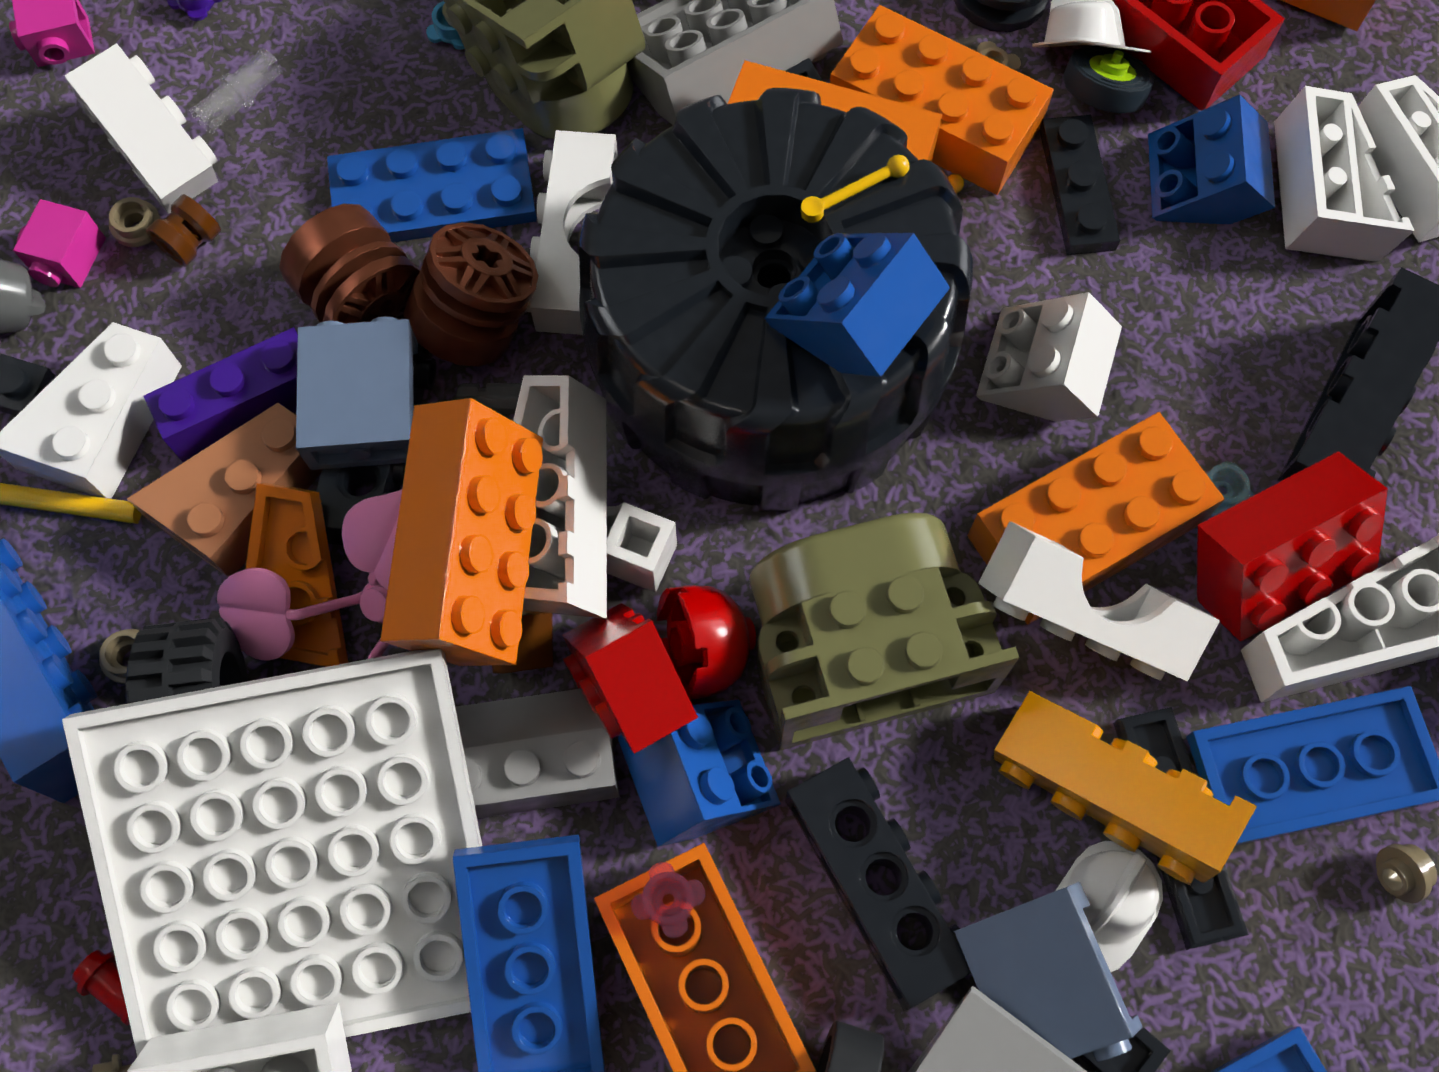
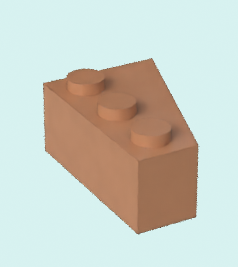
M276 403L134 493L127 500L152 524L229 577L236 573L247 561L257 483H269L307 490L321 474L322 469L310 470L296 449V415L281 404Z

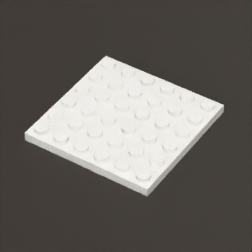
M441 649L403 652L74 713L62 719L137 1056L152 1037L339 1003L345 1038L471 1012L453 854L455 849L482 846L446 657Z

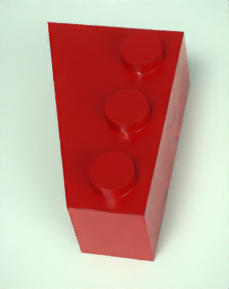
M620 603L607 610V619L592 618L562 635L571 652V655L563 658V661L578 689H581L593 712L597 713L609 737L613 739L621 734L634 754L698 718L651 619L645 620L642 614H635L632 608Z

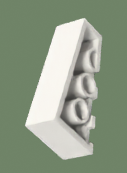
M524 375L513 421L543 438V461L539 469L535 503L536 519L532 528L528 561L529 577L525 586L523 610L607 619L606 399L569 375Z
M1439 534L1420 546L1414 547L1396 557L1393 561L1375 571L1356 579L1330 596L1322 598L1268 628L1242 648L1241 653L1260 702L1439 657Z

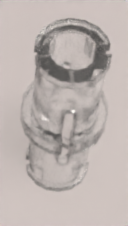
M260 48L252 58L233 74L226 72L219 78L220 85L197 105L192 106L189 109L190 114L195 119L199 117L200 119L197 123L211 135L214 134L216 129L244 106L247 110L254 104L253 97L276 77L283 74L281 65L276 64L273 66L272 63L276 61V58L266 49Z

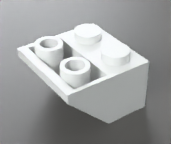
M1089 292L1002 308L976 396L986 402L1055 422L1098 417L1122 326Z

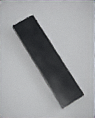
M1172 707L1120 718L1113 723L1119 739L1128 740L1149 751L1150 755L1158 762L1155 768L1164 773H1167L1169 769L1179 772L1185 769L1194 774ZM1156 856L1157 861H1158V863H1159V861H1160L1161 858H1159L1158 856ZM1225 865L1220 873L1205 883L1194 878L1191 885L1185 884L1161 870L1186 950L1249 935Z

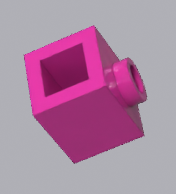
M12 0L15 20L9 22L11 35L20 51L27 50L38 67L49 64H62L70 59L95 54L89 18L79 0Z
M40 199L28 223L20 230L13 251L28 267L29 275L36 281L50 287H58L60 283L81 288L106 237L87 211Z

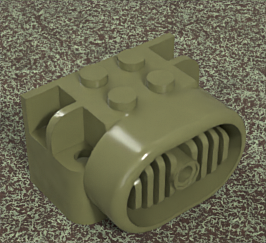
M444 0L445 4L442 13L447 23L457 30L466 50V59L472 69L480 77H485L488 86L500 101L526 127L536 134L555 140L556 130L596 133L616 121L628 107L632 99L634 87L627 62L644 51L646 46L632 0Z
M896 514L805 537L769 553L753 567L750 573V586L762 623L758 637L757 672L780 750L995 693L1020 658L1016 646L1001 649L993 626V621L997 616L993 602L985 601L977 582L969 575L960 572L945 525L938 517L931 514Z

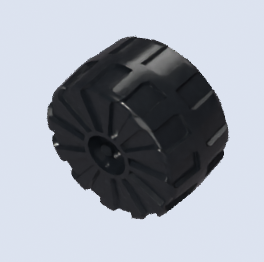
M770 88L765 90L758 100L727 104L721 95H715L681 108L677 113L675 124L657 135L647 144L637 138L634 139L611 164L613 183L604 197L598 214H585L580 234L579 310L584 344L593 374L599 384L603 397L606 399V406L611 420L623 439L632 449H641L657 466L670 475L673 484L704 499L713 496L730 502L757 505L760 511L794 510L798 508V504L823 499L842 491L851 494L883 475L889 460L900 450L908 438L914 439L919 437L930 420L952 376L963 342L972 290L973 258L968 245L959 236L963 209L947 176L935 163L925 159L918 160L907 149V134L883 116L863 107H854L844 112L821 105V97L818 93L802 89ZM894 155H903L908 159L910 167L904 177L895 178L891 176L825 209L824 216L818 222L811 223L802 218L801 203L805 198L816 196L821 199L887 166L888 160ZM836 233H914L946 280L950 289L881 377L840 373L773 329L764 319L779 301L778 296L782 288L803 272L814 258L816 247L827 237Z

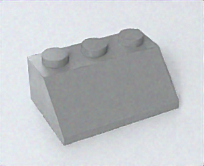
M581 689L455 707L477 819L620 798L613 739L609 737L597 713H594Z

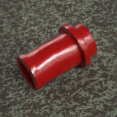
M95 950L78 965L72 975V980L78 984L76 991L82 996L93 995L128 1026L130 1022L115 955L113 952L104 954L101 950Z

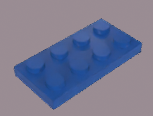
M523 128L327 156L332 207L341 204L361 205L387 231L391 242L433 237L444 226L461 222L481 224L495 228L537 221Z
M1411 686L1196 730L1186 736L1198 775L1207 780L1206 787L1212 791L1213 798L1230 806L1236 795L1257 806L1235 846L1439 802V758Z
M579 835L455 849L453 865L478 1072H605Z

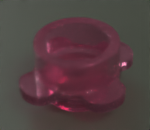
M660 862L651 867L649 871L650 880L646 883L643 893L636 895L632 899L631 908L633 914L639 920L650 919L662 926L663 932L667 937L677 938L687 931L688 925L686 920L694 906L703 903L705 889L698 880L687 881L683 876L674 872L671 864ZM666 894L674 896V903L670 906H666L662 902V898Z

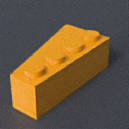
M1032 691L1028 692L994 749V760L1002 764L998 771L1003 776L1025 789H1030L1032 783L1053 794L1050 802L1055 807L1075 819L1082 820L1084 815L1087 814L1107 827L1103 834L1121 847L1132 852H1136L1138 846L1143 847L1161 858L1157 864L1161 870L1185 884L1191 885L1194 878L1205 883L1221 872L1257 807L1256 805L1235 795L1229 806L1212 797V791L1206 787L1207 780L1185 769H1182L1181 772L1169 769L1167 773H1164L1155 768L1158 762L1150 755L1148 750L1128 740L1125 741L1119 738H1114L1110 745L1100 740L1103 730L1097 724Z

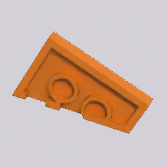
M257 483L246 569H267L285 579L291 594L289 609H300L338 599L320 493L269 483ZM340 610L301 620H291L295 633L294 643L291 649L280 658L326 667L348 663Z

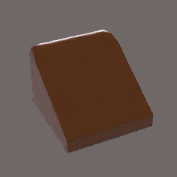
M522 611V636L518 645L516 665H492L493 674L553 667V613Z

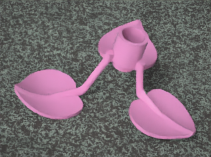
M402 489L364 499L355 504L344 518L342 540L345 553L354 567L361 571L369 572V583L364 587L363 591L300 609H289L291 602L289 586L285 579L273 571L263 568H248L236 572L225 579L217 593V603L220 606L219 613L224 622L230 625L239 642L240 649L247 655L259 660L270 661L280 658L291 649L294 643L295 633L291 620H301L360 604L362 613L369 620L383 624ZM379 639L369 654L368 659L382 657L389 644L381 642Z

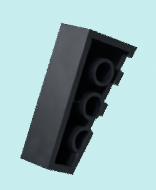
M1401 267L1358 318L1277 481L1280 482L1338 451L1373 478L1375 477L1376 471L1370 467L1376 456L1380 457L1391 443L1396 433V428L1393 425L1411 401L1416 391L1415 384L1430 361L1439 342L1438 284Z

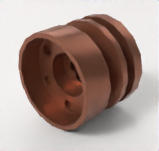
M358 204L334 206L307 220L291 236L282 251L279 266L283 279L300 300L312 308L314 316L319 322L339 321L344 324L371 322L378 317L404 319L403 313L416 277L420 273V269L407 258L406 253L391 242L389 234L374 216Z
M461 222L441 228L431 239L420 273L416 277L403 313L404 318L409 319L419 345L436 357L457 365L482 366L496 362L507 351L517 330L519 318L524 315L528 302L532 299L536 290L539 275L534 260L519 243L506 234L485 225Z

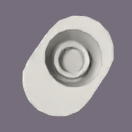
M1052 0L1045 41L1032 44V47L1098 45L1134 52H1152L1151 50L1126 46L1120 12L1112 0Z
M1103 841L1089 846L1075 860L1055 891L1077 882L1081 883L1090 903L1089 906L1083 908V911L1109 970L1113 972L1118 970L1133 955L1152 926L1163 901L1162 880L1153 862L1139 849L1136 852H1132L1113 841Z

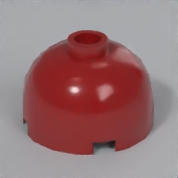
M686 585L666 588L660 596L657 608V621L667 620L668 639L661 638L689 699L705 698L725 691L742 676L748 663L750 650H753L755 647L756 632L750 617L744 616L741 607L725 591L715 587Z

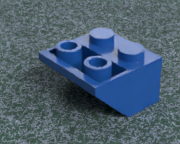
M1240 94L1148 134L1152 218L1154 220L1233 224L1275 208L1268 122Z
M836 233L824 239L816 247L812 261L797 278L791 280L782 288L778 296L779 301L764 319L773 329L840 373L881 377L950 287L914 233Z
M739 699L693 705L698 716L697 719L635 754L623 736L618 737L658 847L698 838L781 804L773 786L772 776L765 766L751 731L750 721L745 715Z

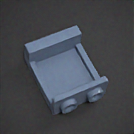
M378 317L371 322L344 324L339 321H323L316 326L298 327L296 449L310 470L406 463L414 411L413 354L418 353V341L409 319L399 320L394 317Z
M1080 882L954 931L978 990L1070 1059L1092 1052L1096 1062H1100L1132 1049L1129 1038H1132L1143 1026L1138 1015L1130 1017L1083 911V908L1089 906L1090 903Z

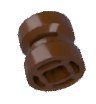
M182 194L171 204V213L165 219H156L146 229L150 239L167 256L183 267H186L197 256L196 249L203 242H211L221 232V228L216 220L199 203L185 194Z

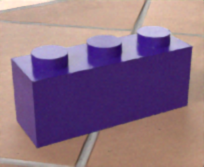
M292 327L143 395L162 439L182 462L187 461L276 403L281 404L292 413L296 412L298 333L295 328Z

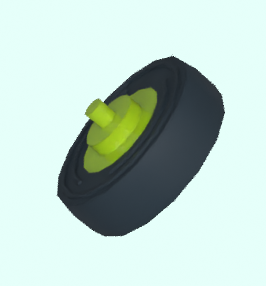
M1095 45L1083 46L1073 52L1065 69L1063 81L1066 89L1075 98L1089 106L1108 112L1130 113L1144 106L1152 89L1154 77L1151 70L1134 56L1114 48Z

